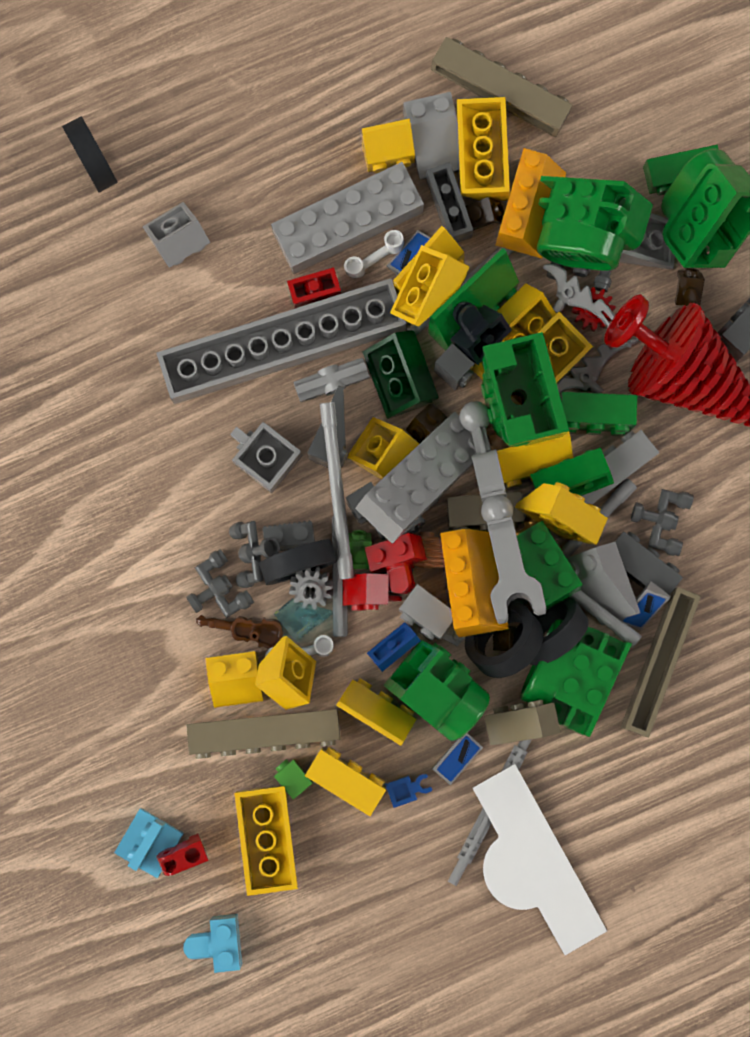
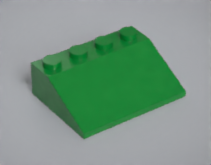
M504 248L430 316L428 334L445 351L453 344L450 339L461 329L453 317V311L457 304L467 301L475 305L478 310L485 305L498 311L500 309L499 305L504 300L508 301L517 292L519 280Z

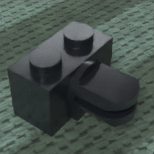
M463 301L457 304L453 311V317L461 329L450 340L472 362L479 365L484 356L482 347L501 342L512 329L501 313L485 305L478 310L472 303Z

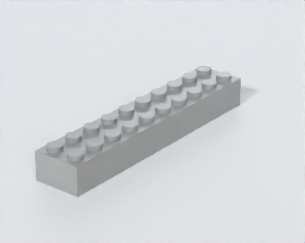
M392 279L380 281L157 352L156 354L172 402L174 404L184 402L388 337L395 332L406 331V321L390 313L397 298Z

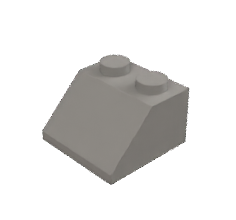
M184 202L143 226L169 268L182 263L186 257L200 252L207 244L211 243L199 221Z

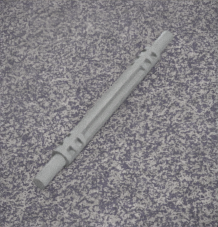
M532 739L519 741L517 746L514 745L502 771L514 764L518 770L520 769ZM482 808L457 857L459 860L448 882L455 886L458 885L467 865H471L492 824L484 808Z

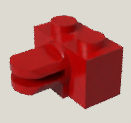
M407 533L401 535L393 544L387 540L365 548L370 572L389 574V585L392 592L400 594L412 592L415 588L412 573L414 564L427 560L421 536Z
M364 573L356 574L354 578L343 579V606H352L351 611L379 610L380 605H388V602H402V596L388 595V592H392L389 586V574Z

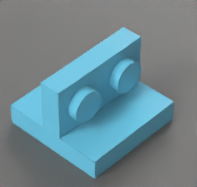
M140 808L114 853L129 862L128 867L135 871L142 869L158 878L162 869L156 856L167 848L175 847L184 833Z

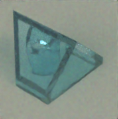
M292 598L277 610L274 615L293 639L299 643L332 616L333 611L321 607H316V610H314L312 605L309 604L304 609L302 602L294 603Z

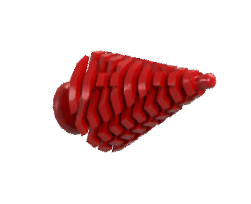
M642 294L635 295L620 308L606 330L604 336L605 344L610 348H618L633 336L645 344L630 371L633 372L628 379V387H630L629 392L631 394L660 401L668 405L673 404L679 408H687L693 412H702V414L708 416L716 415L718 419H730V422L736 424L744 422L745 426L750 427V382L745 378L741 368L737 366L731 353H728L729 350L723 341L721 342L719 334L713 329V325L698 304L689 303L687 307L684 305L677 309L673 316H669L663 321L655 332L642 324L649 309V301Z

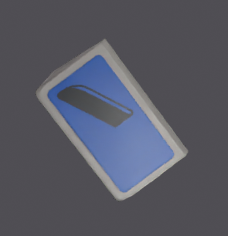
M417 230L403 246L402 250L388 263L387 267L398 275L418 253L421 245L424 246L431 237Z
M650 581L635 598L640 613L620 619V621L642 630L671 596Z
M467 733L452 744L432 767V770L451 785L483 747Z

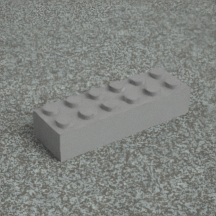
M403 162L284 217L272 223L271 227L294 275L422 214L424 203Z
M456 412L452 413L379 481L355 508L392 544L473 466L471 455L476 454L472 434L462 426L460 416Z

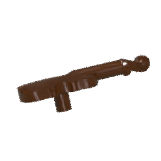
M203 615L196 618V623L199 627L208 626L210 628L231 631L232 637L235 640H244L245 642L250 640L256 641L259 648L265 647L270 649L274 647L283 637L284 632L280 621L266 619L265 617L259 622L242 616L237 617L234 621L206 618Z

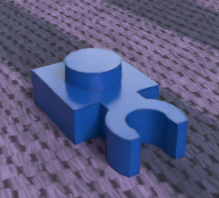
M420 774L413 782H411L408 775L385 783L393 808L416 801V792H431V786L427 788L420 786L421 780L428 778V775Z

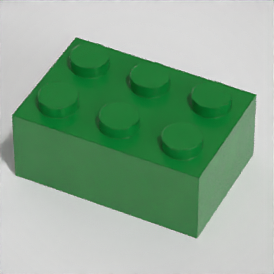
M562 392L560 395L570 434H576L577 430L586 431L588 435H601L602 431L611 432L612 436H625L626 433H629L637 425V395Z
M543 521L516 535L525 573L535 578L541 584L546 610L581 590L582 582Z

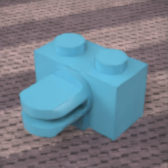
M238 914L213 916L210 919L211 932L191 934L185 940L183 946L185 955L192 960L213 958L214 973L237 971L242 967Z

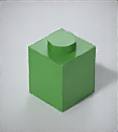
M286 759L275 768L278 771L274 776L281 786H285L286 792L293 800L313 783L312 780L305 777L306 772L295 759L291 762Z

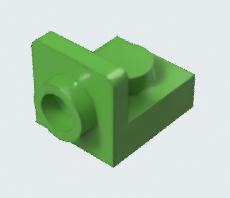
M354 530L352 533H348L353 568L370 569L365 548L372 546L371 533H366L364 530Z

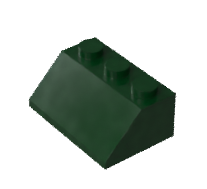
M414 330L395 332L362 351L387 419L421 408L439 399Z

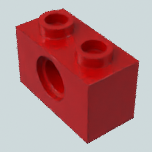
M334 267L287 281L294 309L341 294V288Z

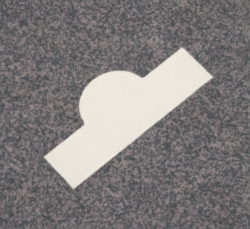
M514 764L473 787L476 796L499 836L489 847L483 864L484 879L491 894L500 903L513 909L527 910L538 907L564 955L607 932L517 766Z

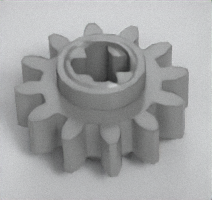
M319 566L315 571H311V568L305 570V573L302 571L296 572V577H291L290 585L292 586L289 590V594L295 595L294 603H298L301 600L303 601L302 607L304 609L308 604H312L314 610H316L318 602L325 606L326 598H331L333 592L331 590L333 588V581L328 580L329 573L325 572L321 575Z

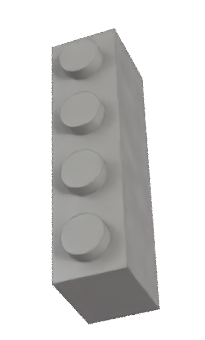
M632 430L621 439L623 444L617 448L612 445L603 452L614 484L583 495L585 503H595L659 454V451L642 430L636 434Z

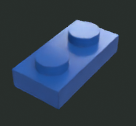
M404 622L368 651L367 654L383 672L421 640L408 624Z

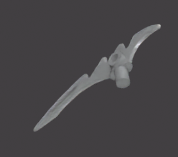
M554 264L543 266V269L549 271L557 282L556 296L559 299L552 307L556 312L561 313L566 304L583 308L598 316L608 328L610 322L602 314V311L611 320L615 315L602 299H598L593 303L589 286H585L580 291L577 276H573L567 281L565 269ZM630 340L624 344L629 348L632 346Z
M637 338L630 340L632 345L639 341ZM603 344L597 349L600 356L582 358V362L586 365L585 367H572L570 372L573 378L562 377L558 381L559 394L571 388H578L584 391L590 389L593 393H602L604 390L596 381L599 379L604 365L615 353L627 346L623 344L618 348L610 350L609 346Z

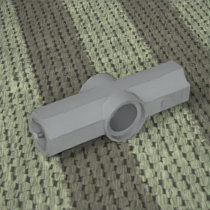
M363 358L340 366H327L319 370L317 374L294 381L293 383L300 402H305L324 394L326 396L333 395L338 386H342L344 390L349 385L369 379V374Z

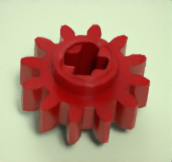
M591 288L593 303L598 299H602L612 312L616 309V306L609 305L613 298L612 296L603 297L605 294L604 289L599 294H596L595 288ZM579 307L572 308L571 313H578L574 322L583 321V330L588 325H591L592 331L595 332L598 324L601 328H606L603 321L592 312ZM602 311V314L606 317V319L608 321H612L610 317L604 311Z

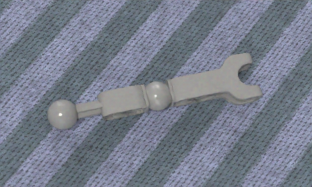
M471 401L462 408L460 422L472 434L476 454L471 456L482 500L481 515L487 522L499 574V581L491 592V601L497 623L503 624L508 621V605L516 598L528 600L536 615L546 614L541 584L535 578L525 573L512 519L513 506L511 501L507 499L496 449H490L486 431L490 423L487 412L488 407L479 401Z

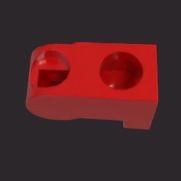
M198 833L190 836L188 840L175 845V847L161 851L156 856L164 876L175 875L209 861Z

